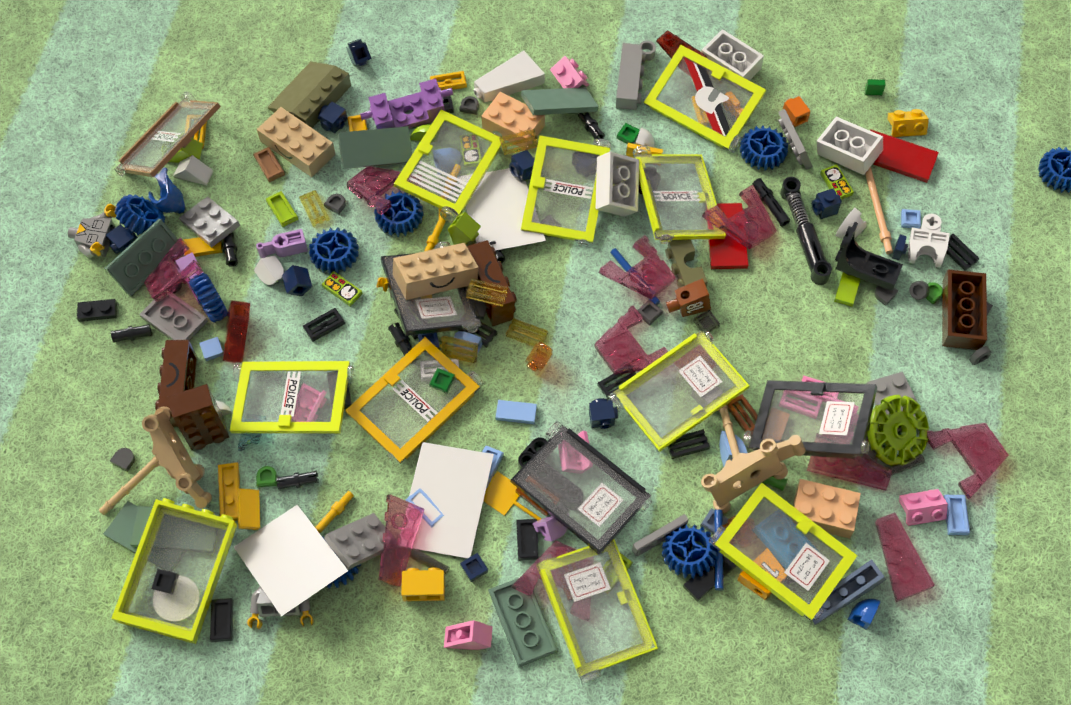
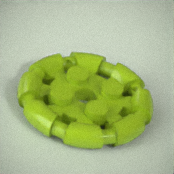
M899 394L891 395L882 399L881 404L876 405L872 410L867 437L871 449L876 452V457L885 464L891 466L896 464L898 467L909 465L916 461L917 456L922 455L928 443L927 431H929V423L926 413L922 412L920 409L921 405L911 397H901ZM899 426L902 427V434L900 436L897 433ZM916 429L919 430V437H916Z

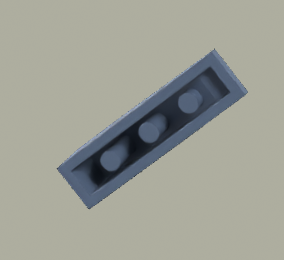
M872 559L836 585L812 619L815 625L887 580Z

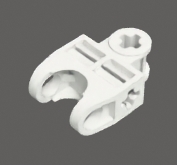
M927 214L923 218L920 229H911L908 244L909 263L915 264V260L920 255H929L932 257L935 267L941 268L948 249L950 233L940 232L942 221L938 215Z

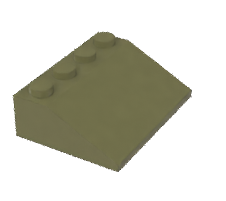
M310 61L268 106V109L275 113L282 107L313 128L320 121L318 116L322 107L328 106L331 102L336 103L351 87L349 73L335 65Z

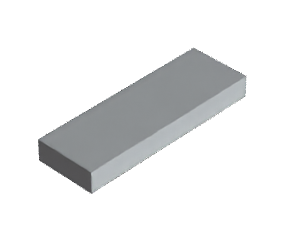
M684 514L634 543L633 553L638 557L665 541L666 536H671L672 531L677 532L679 527L685 529L689 519Z

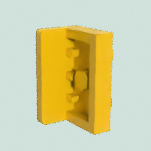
M913 109L907 112L896 110L888 113L887 119L892 125V137L927 135L929 118L923 110Z

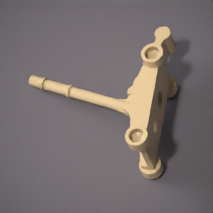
M726 405L719 409L733 459L732 461L730 459L727 460L724 468L716 475L706 474L701 479L703 488L711 492L714 498L713 506L715 510L720 509L723 511V514L727 513L731 508L729 501L771 476L775 479L785 478L788 474V469L780 461L795 455L802 456L806 451L800 436L793 435L789 440L775 443L773 439H765L761 442L760 449L750 453H740L733 431V424L729 417L728 406Z
M160 407L155 411L154 415H148L142 420L143 429L150 433L153 440L152 453L155 456L128 483L122 486L111 499L105 502L99 509L101 514L105 515L113 509L123 497L128 495L139 482L158 466L164 467L170 477L176 480V487L179 490L190 494L198 508H204L211 502L212 495L209 492H205L196 482L204 476V467L200 464H194L169 421L172 418L170 408Z

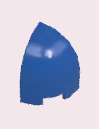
M864 599L858 602L847 620L867 630L879 607L880 600Z

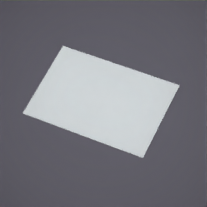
M510 168L486 172L466 206L467 214L481 225V228L478 230L479 235L475 239L476 243L486 240L488 242L495 241L496 244L490 245L495 248V251L546 241L542 233L521 230L529 189L526 181L521 182L518 177L515 178L511 174ZM472 175L458 177V179L468 183ZM534 207L532 222L540 223Z
M422 442L410 495L421 488L444 516L431 528L407 503L397 546L463 558L471 557L494 454ZM420 492L411 499L431 521L441 514Z
M298 505L234 546V549L281 616L348 571Z

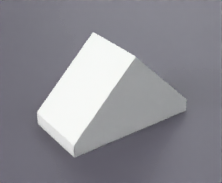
M192 155L180 161L173 177L207 186L213 170Z

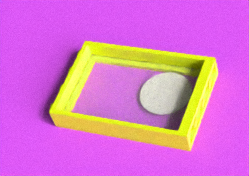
M163 498L162 501L156 499L111 619L117 623L196 644L237 528L233 517L224 514L219 517L213 515L214 512L206 509L197 511L188 504H182V506L175 505L174 501ZM157 569L179 574L174 594L151 589Z

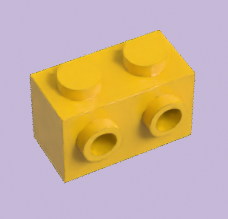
M409 568L407 571H402L401 596L403 601H445L444 570L439 568H429L428 570Z

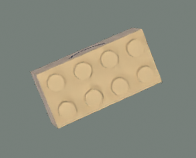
M282 107L257 128L260 142L270 147V149L310 177H313L336 155L333 142Z
M465 243L393 258V277L405 300L477 284L479 267Z

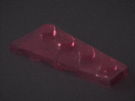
M819 434L816 435L815 442L835 443ZM855 455V459L810 456L807 471L885 491L892 474V470L862 455Z
M388 494L386 497V502H388L387 512H385L384 519L386 527L382 541L384 542V550L381 553L379 580L400 587L402 571L406 570L425 509Z
M894 512L877 519L875 523L895 601L899 602L933 588L935 585L896 513Z

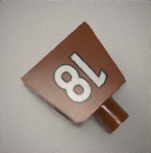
M703 279L676 289V299L666 302L669 313L680 310L682 317L711 310L709 293Z

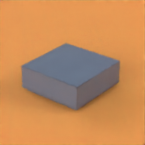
M711 508L700 526H703L704 529L715 535L714 509ZM723 516V528L729 520L725 516Z

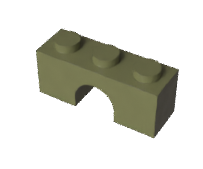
M668 241L665 253L667 259H671L673 275H677L678 288L700 279L704 280L707 288L708 282L702 266L690 268L685 264L688 261L694 260L695 248L692 241Z

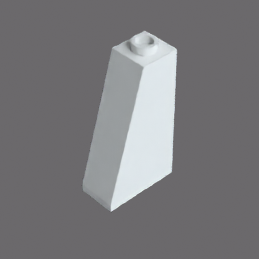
M522 51L474 81L473 91L478 99L481 98L485 103L494 100L499 92L511 95L542 85L545 82V73L525 51Z

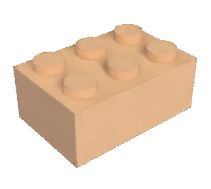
M499 92L481 116L482 129L525 150H528L545 127V115H533L526 104L502 92Z
M800 479L796 488L793 507L827 533L850 539L855 529L861 493ZM790 518V520H791L795 525L798 524L795 520H793L792 518Z

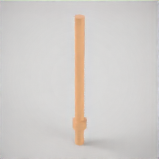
M870 167L865 176L880 229L879 236L884 244L886 254L893 253L892 237L890 231L887 230Z

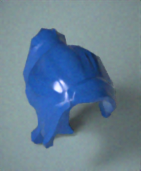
M164 167L159 174L154 176L160 186L161 198L158 201L155 200L151 191L148 192V198L152 205L161 212L184 213L183 194L167 175L168 169Z

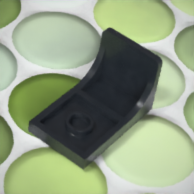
M854 222L852 227H848L843 237L840 250L835 258V261L838 262L835 269L893 291L903 264L861 248L855 239L858 223Z

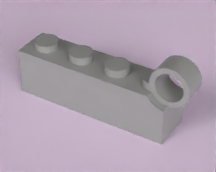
M643 41L640 44L623 43L616 108L636 110L637 103L641 104L642 93H638V90H642L643 79H640V76H644V65H641V63L652 60L655 57L656 45L652 41ZM644 49H649V50H651V51H650V52H645V51H643V50H644Z

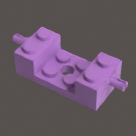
M432 79L419 83L421 92L388 101L386 93L368 97L370 111L360 113L362 121L372 118L377 129L406 126L410 129L432 123L441 109L445 111L443 100L444 97L453 95L452 88L441 91L437 80ZM407 110H413L411 114H405Z

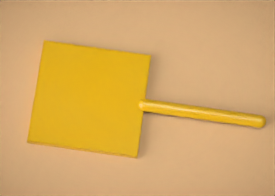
M497 471L486 488L483 502L504 516L514 504L534 519H537V521L541 520L542 518L516 501L519 498V495L515 492L517 487L510 482V479Z

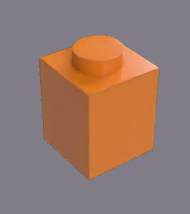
M800 96L790 98L784 102L783 109L786 110L794 127L808 121L811 111Z

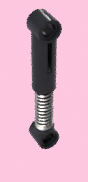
M787 177L782 184L781 197L788 202L796 223V233L811 271V280L817 285H824L829 280L832 266L826 260L815 227L810 223L801 199V182L795 177Z

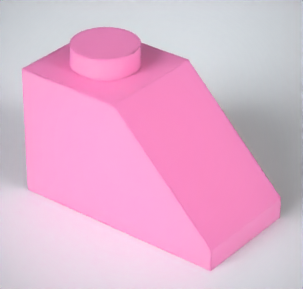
M475 620L447 626L444 648L467 650L490 648L493 626Z

